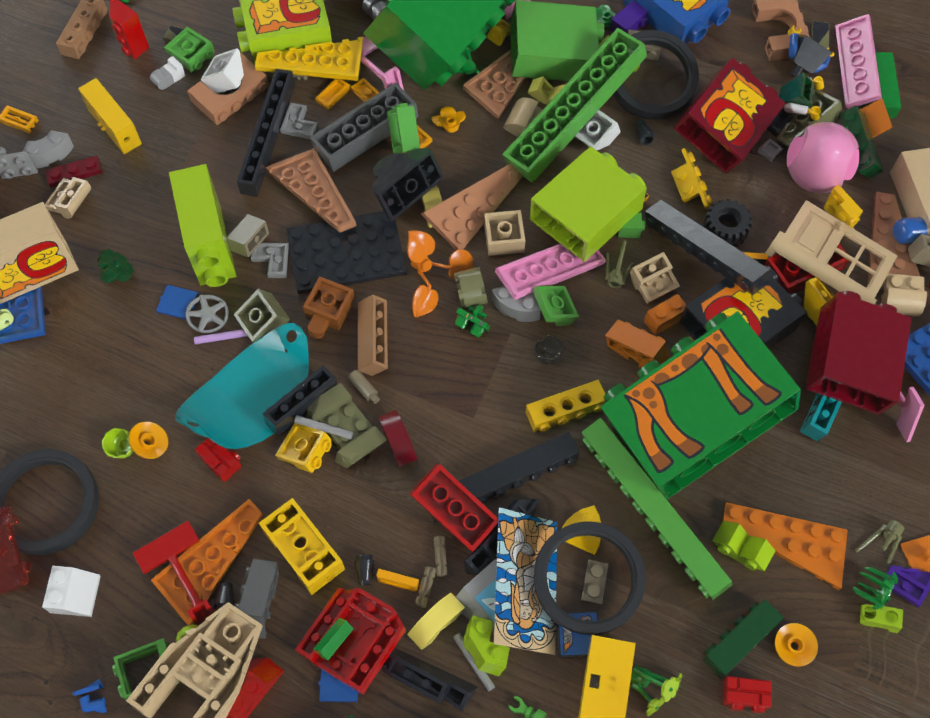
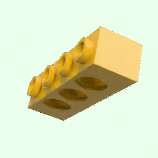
M598 379L527 404L525 413L534 432H545L551 426L557 424L561 426L568 423L571 419H581L588 413L602 411L601 406L606 403L603 398L605 392ZM587 399L590 403L585 404L581 400ZM568 405V406H570L572 409H571V410H565V409L563 408V406ZM552 412L554 415L546 416L544 413Z

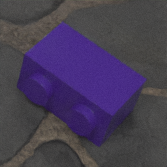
M633 0L612 18L610 31L614 32L617 28L627 34L629 30L637 31L640 27L646 25L648 10Z

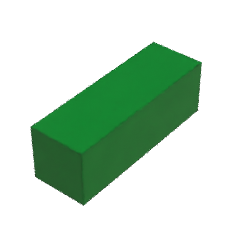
M338 618L315 646L314 650L321 658L329 660L354 628L346 620Z

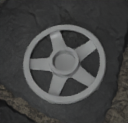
M200 295L188 305L185 314L191 328L201 333H211L225 325L229 311L225 301L214 295ZM206 299H214L220 303L209 307ZM200 301L201 310L190 311L193 305ZM222 307L225 309L224 320L215 314ZM190 316L201 318L198 328L191 323ZM214 321L219 324L214 329L204 330L207 322Z

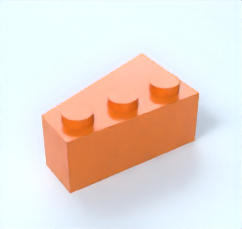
M617 320L605 335L609 348L627 360L632 358L640 363L638 365L639 368L653 360H657L661 365L670 359L667 343L662 337H656L644 329H638L629 322Z

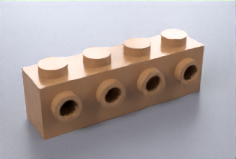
M104 0L80 1L56 42L61 55L80 59L89 41L92 40L94 32L100 26L102 18L107 13Z
M371 295L358 302V371L373 376L388 369L387 300L375 295Z

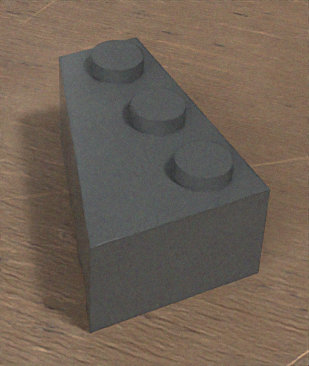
M253 559L251 567H247L246 584H243L241 587L240 603L237 602L235 607L263 625L259 638L266 639L265 622L266 618L270 619L271 615L269 607L271 600L274 599L278 582V562Z

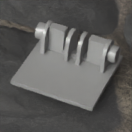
M0 147V175L3 179L38 173L27 151L6 154V150Z

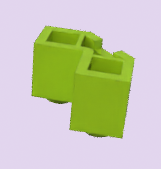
M723 520L712 540L718 547L719 552L728 555L753 571L756 569L765 571L775 553V549L766 539L749 536L739 523Z
M473 615L466 626L463 646L466 651L470 652L478 670L500 676L506 668L510 648L490 642L493 621Z

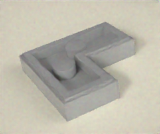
M290 102L280 132L281 134L310 139L311 136L317 133L319 124L318 122L304 120L307 111L306 105Z
M260 243L251 254V261L269 262L268 278H287L289 243Z

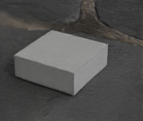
M768 139L757 152L772 162L782 153L783 148L773 140Z

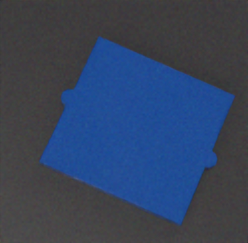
M167 285L163 296L160 297L161 301L156 312L187 320L185 312L188 305L198 297V292Z
M321 669V681L318 682L320 686V702H358V692Z

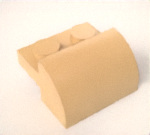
M520 98L515 103L503 128L518 137L543 109L537 106L538 101L534 99Z
M75 177L71 180L63 178L45 203V206L49 211L60 213L64 218L70 219L90 192L91 186L86 180Z
M664 252L633 267L630 271L635 290L639 289L647 304L680 287L671 271L673 267Z
M888 273L884 280V294L881 297V304H890L896 307L897 313L920 317L924 311L927 299V291H924V277Z

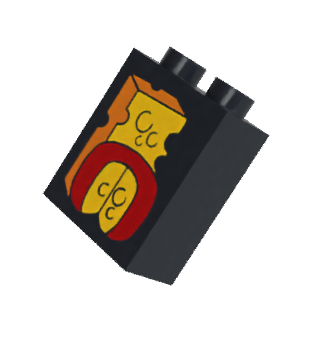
M765 266L769 269V284L756 294L751 295L747 291H743L738 285L725 278L688 303L684 308L679 323L694 340H697L707 333L704 327L714 316L725 313L727 317H730L738 311L766 347L770 349L798 328L806 311L804 310V303L801 298L793 292L788 293L778 283V276L771 267Z

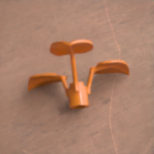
M417 230L408 231L407 253L412 267L418 270L417 273L421 275L427 286L420 285L413 295L412 313L414 317L430 313L436 308L438 303V293L436 290L431 289V284L423 272L429 271L432 265L449 269V277L455 280L454 273L472 269L474 264V258L464 249L455 250L450 255L449 265L432 262L428 255L433 253L435 241L429 234Z

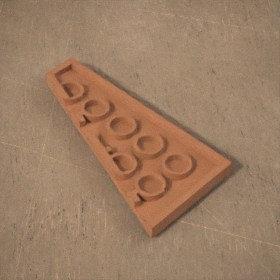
M876 192L874 195L871 240L897 255L889 271L890 274L920 276L916 263L910 260L908 251L910 244H900L893 237V226L899 219H902L895 195ZM870 252L869 267L876 271L882 258ZM868 272L867 286H868V284H869L871 278L873 277V275L870 274L869 272ZM884 282L880 287L881 290H884Z

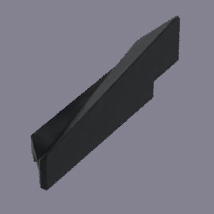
M516 499L512 501L507 510L530 515L540 501L539 499ZM498 524L464 560L465 573L478 575L490 560L497 559Z
M397 648L393 649L382 666L384 673L439 704L445 699L461 712L464 711L477 690L476 685Z

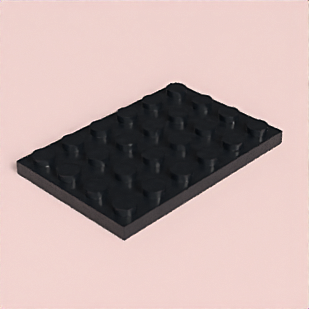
M384 211L353 216L356 226L340 233L326 221L286 228L297 293L311 292L319 276L346 286L407 275L396 219L392 222L389 221Z

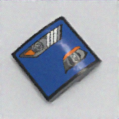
M598 610L564 611L568 615L580 620L599 621ZM556 623L558 657L588 656L590 637L592 635L574 633Z

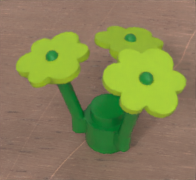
M638 665L632 669L630 680L633 682L632 688L637 690L649 703L646 714L648 717L655 713L664 702H668L671 698L675 697L680 687L682 673L679 674L678 678L671 677L668 679L646 668L643 669ZM652 682L661 687L662 697L659 700L657 698L652 700L641 687H647Z

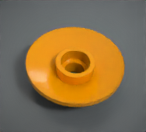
M138 423L129 433V445L140 457L146 459L158 458L168 447L166 432L155 423Z
M790 623L779 629L775 636L776 652L785 663L801 667L808 665L815 659L818 652V642L813 632L806 626ZM791 643L797 645V650L791 648Z

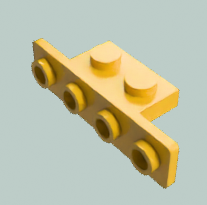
M683 148L681 150L686 164L671 171L682 201L686 203L700 196L705 208L708 210L713 205V201L710 195H707L705 192L708 190L703 180H700L699 176L702 174L698 166H695L693 163L696 161L693 153Z

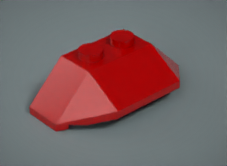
M268 657L251 659L240 692L226 718H247L283 674L284 670Z

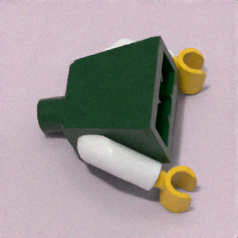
M803 72L783 85L779 93V98L785 102L782 109L787 114H811V119L819 120V114H821L820 107L813 106L811 109L808 107L812 106L813 89L821 90L824 88L823 78L817 76L811 79Z

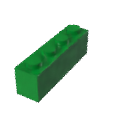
M875 52L881 96L889 118H896L901 110V102L893 53Z

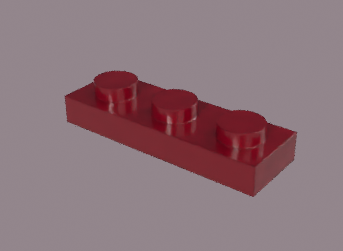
M96 155L46 169L45 173L48 184L52 188L58 186L63 178L69 180L73 177L84 179L101 174L103 171L100 160Z

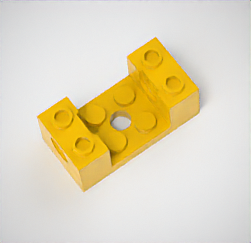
M293 498L259 522L263 533L284 556L311 595L345 570L342 560ZM299 538L306 540V544L302 548L295 546V542Z

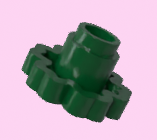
M104 249L97 258L98 266L101 268L99 277L106 283L114 282L116 279L121 282L128 281L134 272L132 264L127 262V258L119 252L114 253L110 249Z

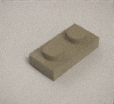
M588 560L581 602L602 605L609 564Z

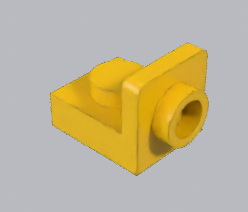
M501 19L490 29L487 38L496 45L501 46L504 39L510 35V24Z

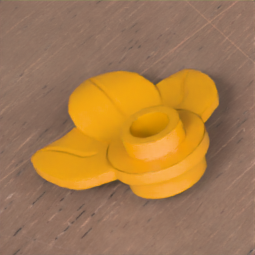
M445 106L441 109L440 115L432 116L431 120L434 125L443 127L446 132L453 133L458 130L460 122L465 120L466 115L464 111L456 112L453 107Z

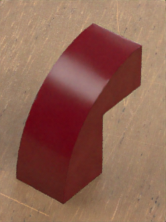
M397 410L379 416L383 433L390 444L398 466L400 467L417 460L413 445Z

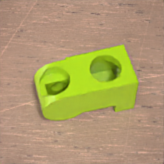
M861 605V624L887 629L894 633H898L902 629L903 609L884 606L882 609L874 610L872 609L874 605Z

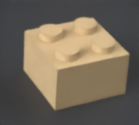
M521 210L484 213L488 256L525 252L526 241Z

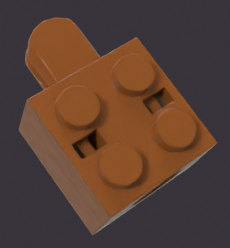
M319 276L303 306L305 318L311 319L307 325L311 337L322 338L328 327L340 330L355 302L354 289Z

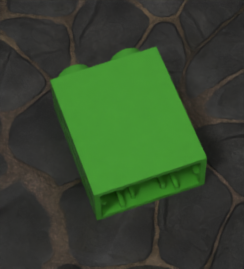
M516 0L510 20L512 77H544L549 80L570 81L599 49V43L603 40L604 23L597 22L596 7Z

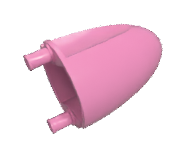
M833 122L812 124L805 128V133L802 137H795L791 142L787 153L788 171L795 183L801 188L813 193H830L837 185L842 187L844 180H851L859 164L858 142L854 135L840 124Z

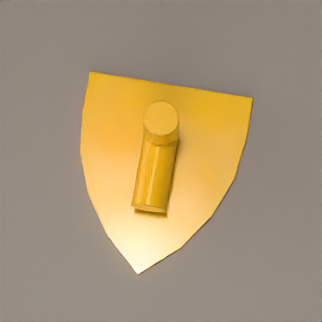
M594 505L586 507L574 513L562 528L578 522L591 521L601 523L600 516ZM578 536L565 542L595 555L601 538Z

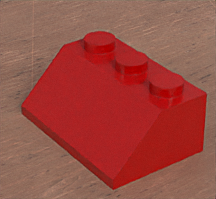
M110 0V19L112 28L117 34L116 38L121 45V51L126 56H130L135 60L149 48L138 15L121 1Z

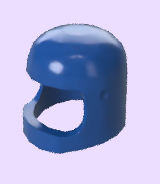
M920 217L899 219L893 226V237L900 244H912L921 234L927 235V224Z

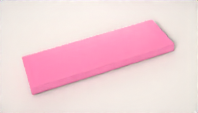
M869 14L835 25L846 108L850 109L854 106H860L881 99Z
M558 244L497 267L495 273L513 299L516 300L533 293L532 290L536 286H551L604 265L606 259L597 250L587 261L583 262L563 245Z

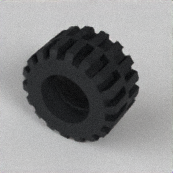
M722 199L719 200V203L715 202L709 207L703 227L736 248L739 247V244L742 245L747 238L753 222L751 221L752 215L749 214L748 208L745 209L743 203L740 205L738 204L739 201L735 200L733 202L731 199L724 201ZM720 221H728L735 227H726Z

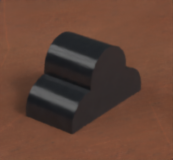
M419 148L406 155L396 153L381 159L373 169L376 180L372 185V190L387 219L392 222L442 181L444 176L432 150L429 148Z

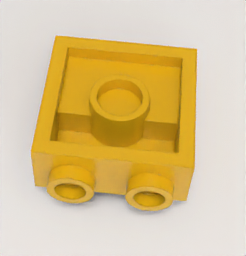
M840 185L832 189L823 207L825 212L845 222L851 228L860 221L859 217L863 212Z
M294 423L275 456L279 460L294 464L298 469L313 473L315 469L321 466L323 454L331 449L332 439L326 432Z

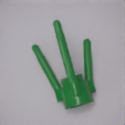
M466 47L465 51L468 60L457 73H465L467 75L478 74L479 70H476L477 67L472 61L469 48Z

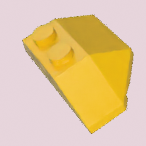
M817 277L806 282L804 309L816 326L818 324L820 308L835 295Z

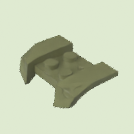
M341 383L320 395L307 409L306 418L353 432L351 440L327 433L340 449L337 452L335 462L345 468L350 467L387 442V439L376 426L373 427L352 402V396Z

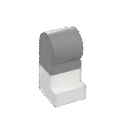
M173 56L167 59L168 63L153 71L150 75V80L161 90L166 89L185 77L182 64Z

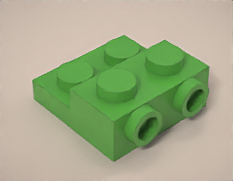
M186 27L164 47L166 53L177 59L182 64V67L191 73L195 69L199 70L202 67V62L206 59H211L214 55L212 42L189 27Z
M536 286L532 290L546 322H555L557 326L572 325L579 318L565 286Z

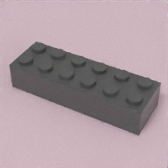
M394 83L311 136L312 146L319 157L334 172L390 136L387 111L392 110V106L402 103H408V106L414 105L415 117H419L416 102L397 83Z

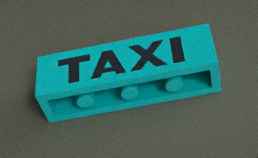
M817 393L800 432L815 441L826 436L842 402Z

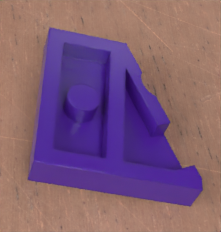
M893 565L889 567L886 574L892 576L894 571L898 577V583L894 584L892 592L917 608L920 607L930 590V572L919 571V569L915 568L905 569Z

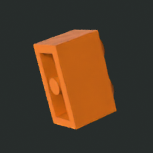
M677 294L647 311L644 323L656 336L680 322L686 303Z

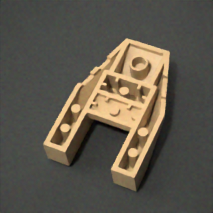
M229 602L207 617L206 621L201 625L189 630L186 633L187 635L176 643H171L126 701L147 718H152L177 684L182 682L206 699L193 718H226L240 692L263 625Z

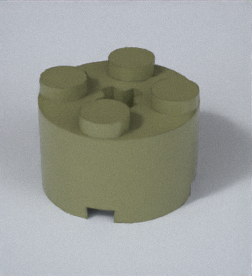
M480 267L454 273L462 309L488 303Z

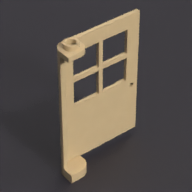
M807 200L785 233L779 231L765 252L770 257L776 252L839 292L852 291L858 293L861 296V300L872 304L877 302L875 297L897 258L896 254ZM843 236L861 246L855 258L837 248ZM864 249L882 258L876 271L858 261ZM834 252L852 262L845 275L827 264ZM855 264L873 275L867 287L849 278Z

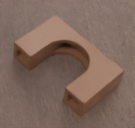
M754 0L751 11L755 22L779 20L786 23L790 28L794 25L795 31L801 28L802 31L798 34L799 36L801 34L809 37L808 27L803 21V14L799 10L797 0ZM789 34L768 37L765 50L769 61L789 58Z
M241 52L244 76L240 81L242 84L237 91L228 95H219L212 92L201 81L187 90L190 101L216 125L225 121L230 115L240 110L242 106L252 101L269 87L267 75L262 71H255V65Z

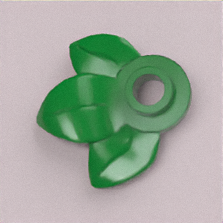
M601 4L599 8H596L597 22H603L605 27H610L611 20L616 14L611 11L610 6Z

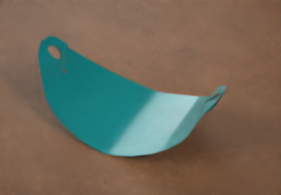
M286 323L251 344L181 405L175 415L176 422L187 426L196 434L208 437L218 445L230 449L249 447L273 435L274 432L266 425L262 413L308 377V343L302 328L295 323ZM294 330L297 333V338L292 343L288 342L287 334L289 331ZM187 422L195 424L198 427L191 426Z

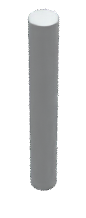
M297 415L294 422L297 424L352 439L353 432L302 416Z
M460 633L456 634L453 637L487 691L490 692L495 688V685L486 672L477 669L474 664L475 660L463 646L464 638Z

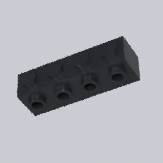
M324 365L262 413L266 425L279 436L295 423L297 415L304 416L307 413L308 407L320 395L337 385L336 377Z

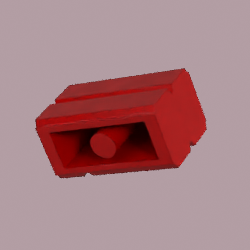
M207 438L195 448V452L201 460L223 482L241 468L239 462L241 458L234 450L230 452L227 448L218 445L210 438Z
M731 676L725 677L723 680V706H729V710L743 711V708H751L753 713H765V710L771 708V681Z

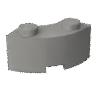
M51 130L47 136L40 140L27 141L23 151L28 152L36 168H44L58 159L60 161L71 152L74 145L68 133Z
M505 286L492 290L491 301L495 308L504 316H510L517 319L516 321L521 322L540 320L541 309L534 294L514 300Z

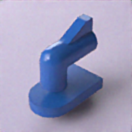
M98 679L87 687L72 692L73 696L101 689L103 684ZM89 695L79 699L81 710L85 713L91 711L107 712L104 697L90 701Z

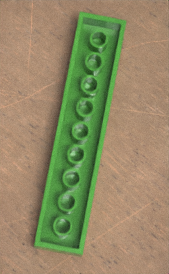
M617 28L502 154L506 165L512 164L524 178L533 183L647 57L645 44Z
M599 418L581 433L585 437L582 441L591 453L594 451L597 453L594 456L603 468H609L607 472L616 484L618 482L621 483L619 488L628 500L631 498L634 500L632 504L641 516L643 514L647 516L645 521L654 532L656 530L659 531L658 537L666 548L670 546L674 550L671 552L672 556L679 564H685L687 567L684 569L692 581L697 580L700 583L698 588L706 599L710 596L714 600L733 585L731 579L605 422Z

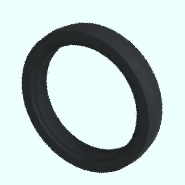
M645 30L632 34V37L643 42L645 45L661 46L678 57L686 73L685 90L678 99L671 103L649 105L632 97L622 83L613 93L614 98L626 111L644 119L658 120L677 114L691 101L698 86L699 69L694 54L682 40L667 32Z
M55 449L36 450L16 458L0 472V540L10 548L24 554L36 556L57 553L76 543L91 527L98 511L99 490L90 469L75 456ZM43 465H60L71 469L79 476L84 491L83 504L74 522L58 535L43 540H27L13 534L4 518L5 498L13 483L27 471Z
M578 522L555 532L541 547L534 566V587L540 605L555 623L574 633L599 635L619 628L634 615L645 591V568L637 548L622 532L612 526L599 522ZM595 536L605 539L617 547L625 557L631 573V588L625 604L615 615L600 621L580 620L564 612L552 598L547 583L548 564L554 551L571 538Z

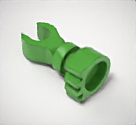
M514 696L513 699L520 703L519 708H513L509 705L511 712L525 715L524 718H546L547 715L541 709L535 712L533 707L525 705L518 696Z

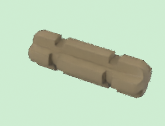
M444 536L434 537L437 577L447 576Z
M425 567L424 577H422L418 591L419 596H417L415 601L418 607L425 608L427 606V597L430 595L433 578H435L436 569L433 567Z

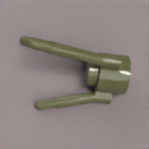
M626 241L622 243L617 267L612 272H610L609 253L605 254V281L612 288H621V286L625 285V281L634 265L631 262L623 275L620 268Z
M890 520L887 525L882 524L879 530L855 549V552H859L881 533H884L883 537L886 541L882 547L883 551L887 549L891 542H894L887 559V564H891L897 546L902 539L903 525L895 520Z

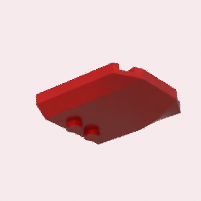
M338 588L295 651L312 664L363 695L405 633L406 628L395 609L360 588H354L353 590ZM338 618L344 619L354 629L329 660L321 658L314 650L315 646Z

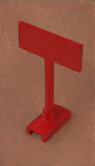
M186 521L133 552V555L143 574L166 561L170 562L192 602V608L187 612L196 625H201L215 610L207 600L203 601V599L198 597L177 558L178 554L200 542L189 521Z

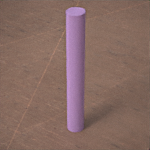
M244 329L197 336L194 337L195 344L248 335Z

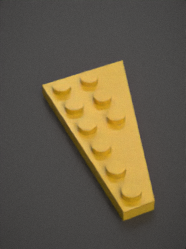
M357 37V40L353 41L344 39L339 43L324 42L305 45V48L300 49L291 47L287 51L271 50L258 52L255 71L275 72L276 69L293 71L294 75L358 81L363 37Z

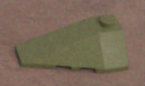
M813 89L812 106L808 108L811 109L813 106H819L821 109L820 119H811V114L793 113L790 122L786 123L776 138L777 141L789 147L795 137H802L804 135L806 127L819 122L836 123L841 118L840 113L843 112L840 100L820 90Z

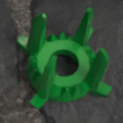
M865 567L866 571L883 580L864 572H859V574L881 586L880 590L858 582L862 588L876 595V597L856 587H853V591L873 603L872 609H882L885 606V602L891 600L889 596L894 584L898 583V577L894 571L891 576L872 567Z

